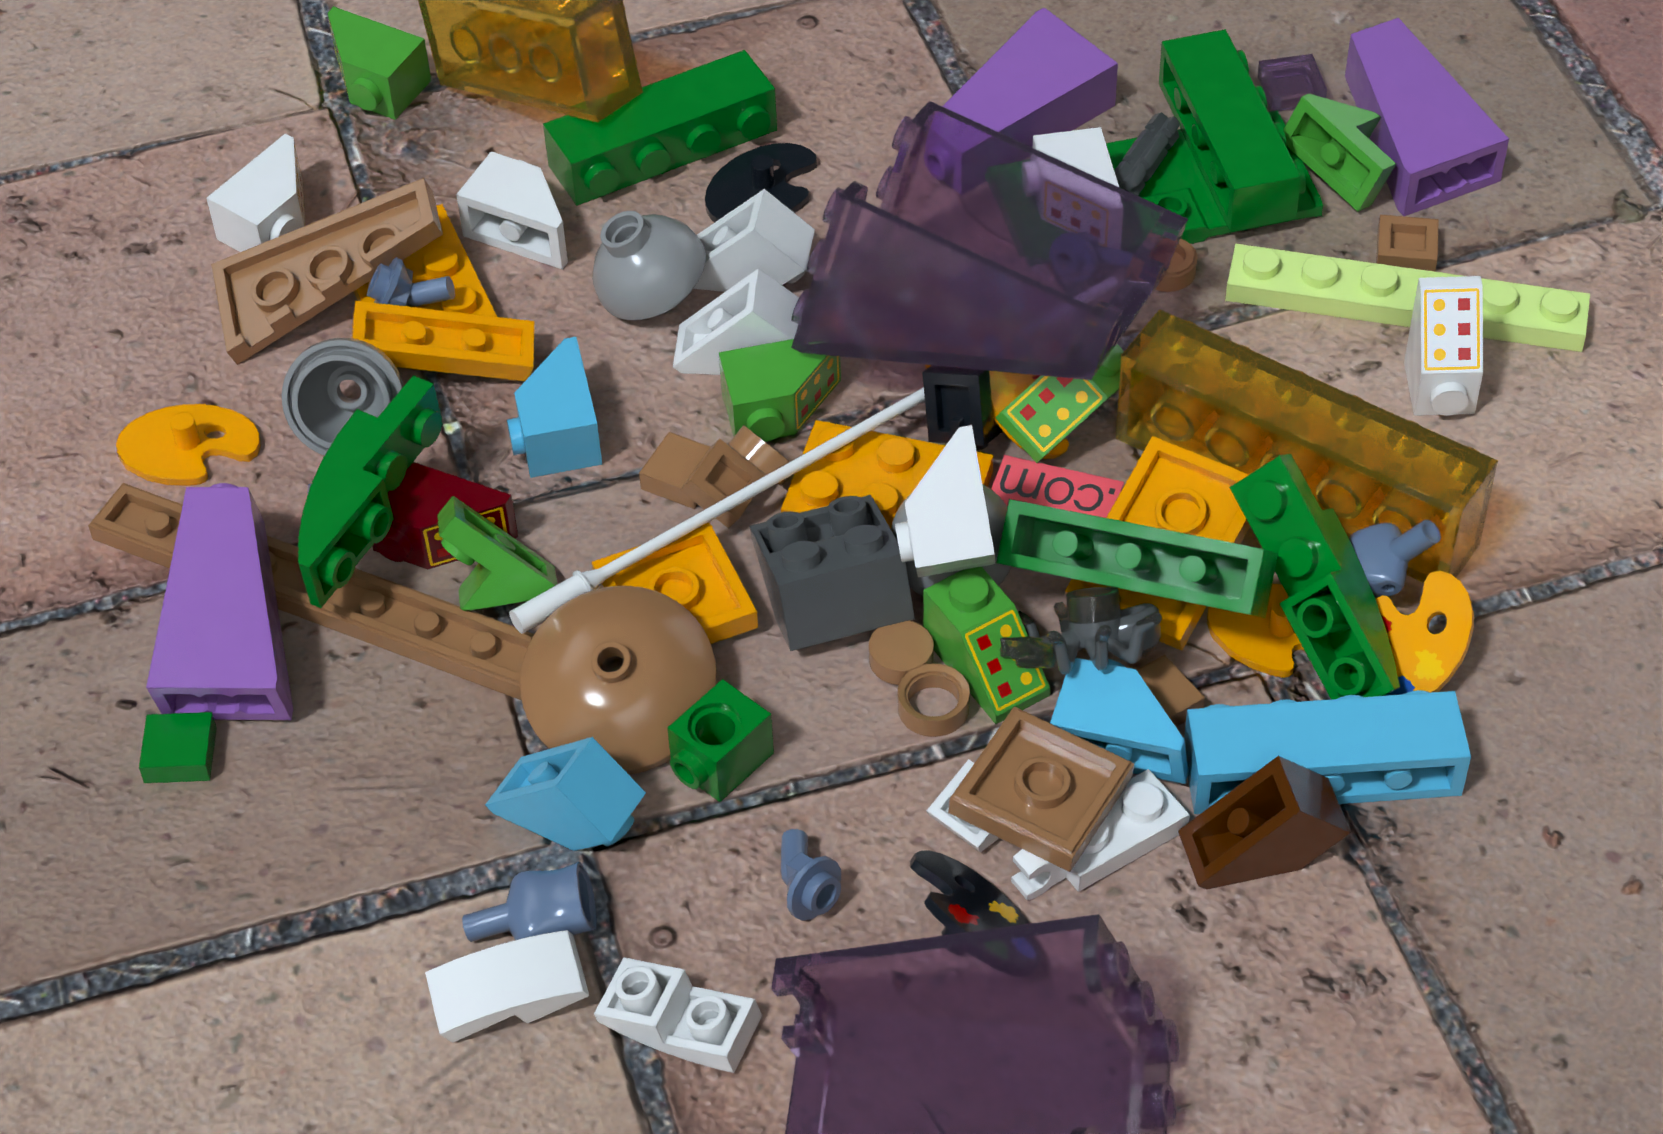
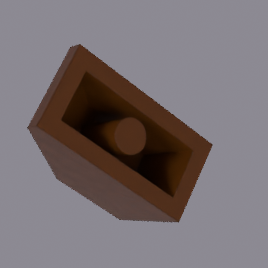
M1280 756L1274 758L1178 830L1196 882L1199 887L1206 890L1298 871L1351 833L1329 778Z

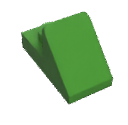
M1306 94L1301 97L1284 127L1287 147L1358 212L1373 204L1396 166V163L1369 139L1381 118L1375 112L1313 94Z
M452 496L439 512L438 527L439 536L443 538L441 541L442 546L453 557L466 565H472L474 561L478 562L477 566L458 590L461 610L468 611L526 602L558 584L554 565L456 497Z

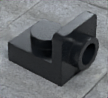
M933 364L922 372L929 442L947 444L959 427L972 425L976 451L986 448L989 442L1003 432L993 419L989 368Z

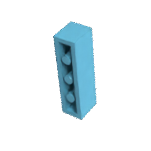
M1417 690L1402 695L1373 697L1347 695L1330 700L1297 702L1286 699L1275 701L1271 704L1242 706L1215 704L1205 708L1187 709L1184 741L1194 814L1204 812L1277 756L1329 778L1339 804L1462 796L1471 760L1455 691L1430 693Z

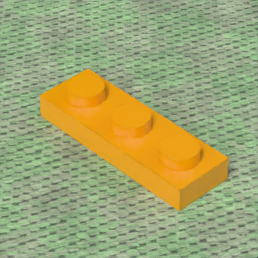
M355 301L351 338L365 341L379 348L392 360L396 367L526 381L533 371L535 321Z

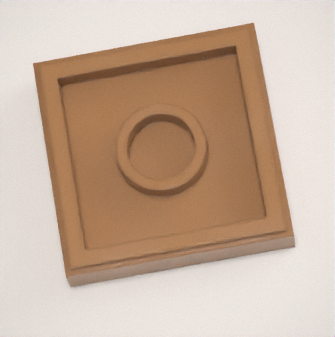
M1013 707L950 797L948 813L1071 872L1131 780L1135 763L1021 709Z

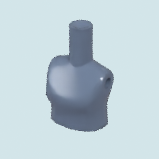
M1423 520L1403 534L1395 524L1380 523L1358 530L1349 536V540L1365 572L1375 599L1382 595L1392 596L1399 593L1405 584L1409 561L1438 543L1441 539L1438 527L1430 520Z
M577 862L557 870L524 871L518 873L511 881L506 903L463 915L462 923L467 939L473 942L507 931L511 932L515 940L568 930L573 936L594 931L597 926L596 906L591 881L586 869L581 862Z

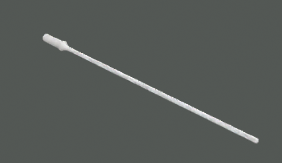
M1111 282L1023 331L1021 334L1032 341L1118 293V287L1114 282ZM974 359L963 366L975 367ZM924 387L607 565L585 572L574 571L572 577L511 610L509 615L513 625L523 634L543 623L555 610L569 600L586 592L596 590L611 576L925 401Z

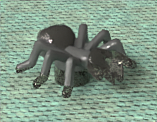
M1091 587L1078 589L1066 593L1067 607L1063 602H1058L1054 605L1061 633L1050 631L1047 636L1040 637L1034 620L1019 610V616L1028 636L1000 638V656L1007 659H1015L1016 666L1027 669L1039 667L1051 669L1057 663L1061 674H1069L1071 672L1077 652L1082 649H1086L1098 671L1107 668L1108 652L1129 664H1134L1157 649L1162 636L1160 624L1162 617L1159 608L1150 603H1143L1121 610V596L1119 595L1118 588Z

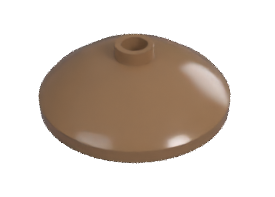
M604 587L586 592L569 600L555 610L539 627L523 659L520 677L521 699L530 725L547 749L593 737L629 775L648 771L670 761L667 727L717 684V665L712 646L703 627L680 603L662 593L642 587ZM617 656L624 659L623 665L615 672H605L601 669L603 662L609 657Z

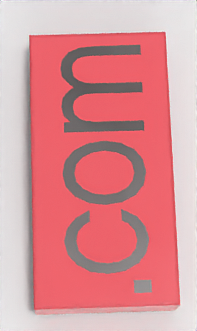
M1004 455L991 490L1000 496L1007 507L1009 499L1106 518L1123 489L1124 482Z

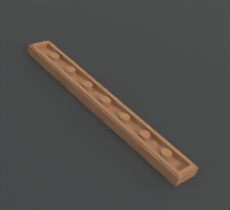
M122 483L88 527L93 540L170 568L183 505ZM267 536L279 610L522 701L520 691L521 668L527 648L534 636L533 633L527 631L521 634L512 625L471 610H461L460 606L356 568L351 579L344 587L337 588L322 608L310 604L298 564V547Z

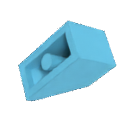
M577 337L566 338L514 392L518 417L507 419L513 455L525 454L530 478L602 465L598 424Z
M1076 658L1071 672L1065 675L1050 724L1135 763L1133 774H1140L1149 769L1158 779L1186 784L1189 770L1184 738L1138 671L1126 668L1121 663L1108 659L1106 669L1098 671L1092 661Z
M593 737L521 757L485 806L493 814L576 851L602 844L610 846L620 840L633 825L634 817L631 813L646 792Z

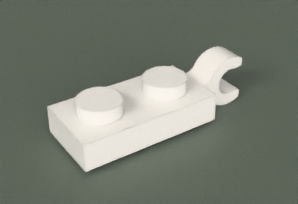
M1147 769L1131 778L1071 872L1022 849L1013 856V862L1021 872L1012 876L1011 882L1026 900H1032L1042 895L1050 887L1065 878L1080 892L1179 835L1178 830L1189 823L1190 814L1156 776Z

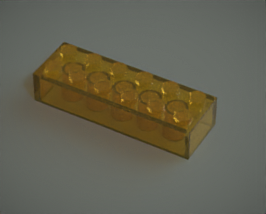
M1161 309L1158 310L1121 354L1116 425L1117 440L1144 451L1151 437L1155 436L1249 475L1279 455L1292 454L1322 510L1334 509L1348 538L1358 530L1380 523L1395 524L1403 534L1423 520L1432 521L1438 527L1441 539L1438 543L1411 559L1408 563L1406 574L1424 583L1429 573L1440 570L1457 578L1480 545L1498 460Z

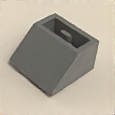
M871 495L840 497L833 500L828 506L801 513H778L770 517L766 522L749 526L774 616L790 651L915 619L906 562L901 561L898 541Z

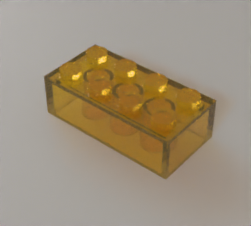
M418 0L437 75L442 86L594 122L601 121L643 93L623 0Z

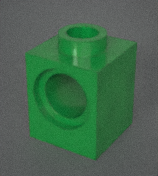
M723 679L667 727L671 757L670 766L674 774L687 787L691 789L701 788L718 802L727 797L774 754L771 713Z

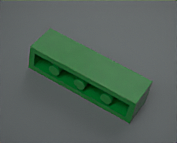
M1226 29L1162 41L1159 86L1173 115L1180 123L1179 127L1229 231L1234 232L1295 220L1297 217L1299 195L1304 194L1306 190L1305 172L1301 162L1293 160L1287 149L1286 136L1282 125L1279 122H1273L1268 112L1266 95L1260 85H1254L1249 75L1248 61L1244 51L1236 50Z
M742 50L543 123L548 166L575 205H581L777 131L775 88L746 50Z
M1009 499L996 563L1265 618L1278 553L1262 548Z

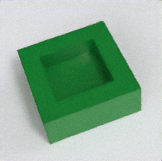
M212 712L146 715L139 770L144 783L210 781L217 730Z

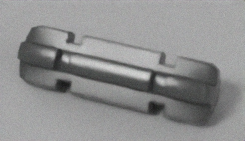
M1162 112L1153 115L1145 126V130L1140 133L1123 157V161L1114 170L1121 194L1128 200L1134 199L1140 194L1146 185L1145 182L1152 177L1167 155V150L1179 138L1177 129L1180 123L1175 116L1168 118Z

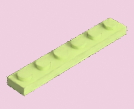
M1235 244L1225 301L1410 327L1419 278L1462 277L1463 275ZM1481 278L1483 287V338L1582 352L1587 331L1590 293Z

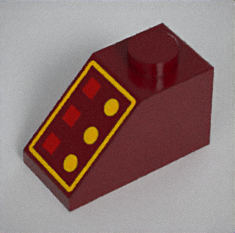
M413 462L406 470L400 485L388 492L394 520L385 538L379 543L373 544V551L379 552L391 561H404L427 570L458 561L442 546L441 541L443 538L439 536L438 514L452 496L516 539L518 537L512 495Z

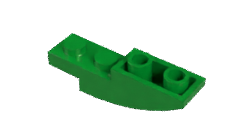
M413 375L378 417L356 409L323 457L308 492L302 512L298 537V564L310 604L322 608L337 588H342L349 582L354 573L355 566L373 544L379 543L387 535L394 520L388 492L400 485L406 470L424 448L430 447L437 440L443 426L434 383Z
M1292 454L1279 455L1229 487L1262 549L1278 553L1275 573L1289 597L1279 604L1331 699H1338L1347 695H1359L1362 697L1386 696L1400 688L1388 634L1361 563L1334 509H1321Z

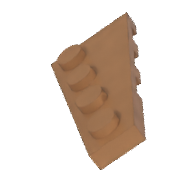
M424 178L211 264L226 351L237 365L371 281L380 263L389 266L395 257L404 260L443 235L434 194Z

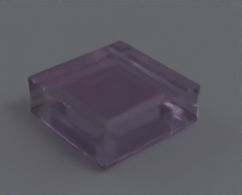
M1313 54L1259 61L1257 76L1271 111L1295 109L1301 97L1306 94H1313L1323 98L1327 97V87Z

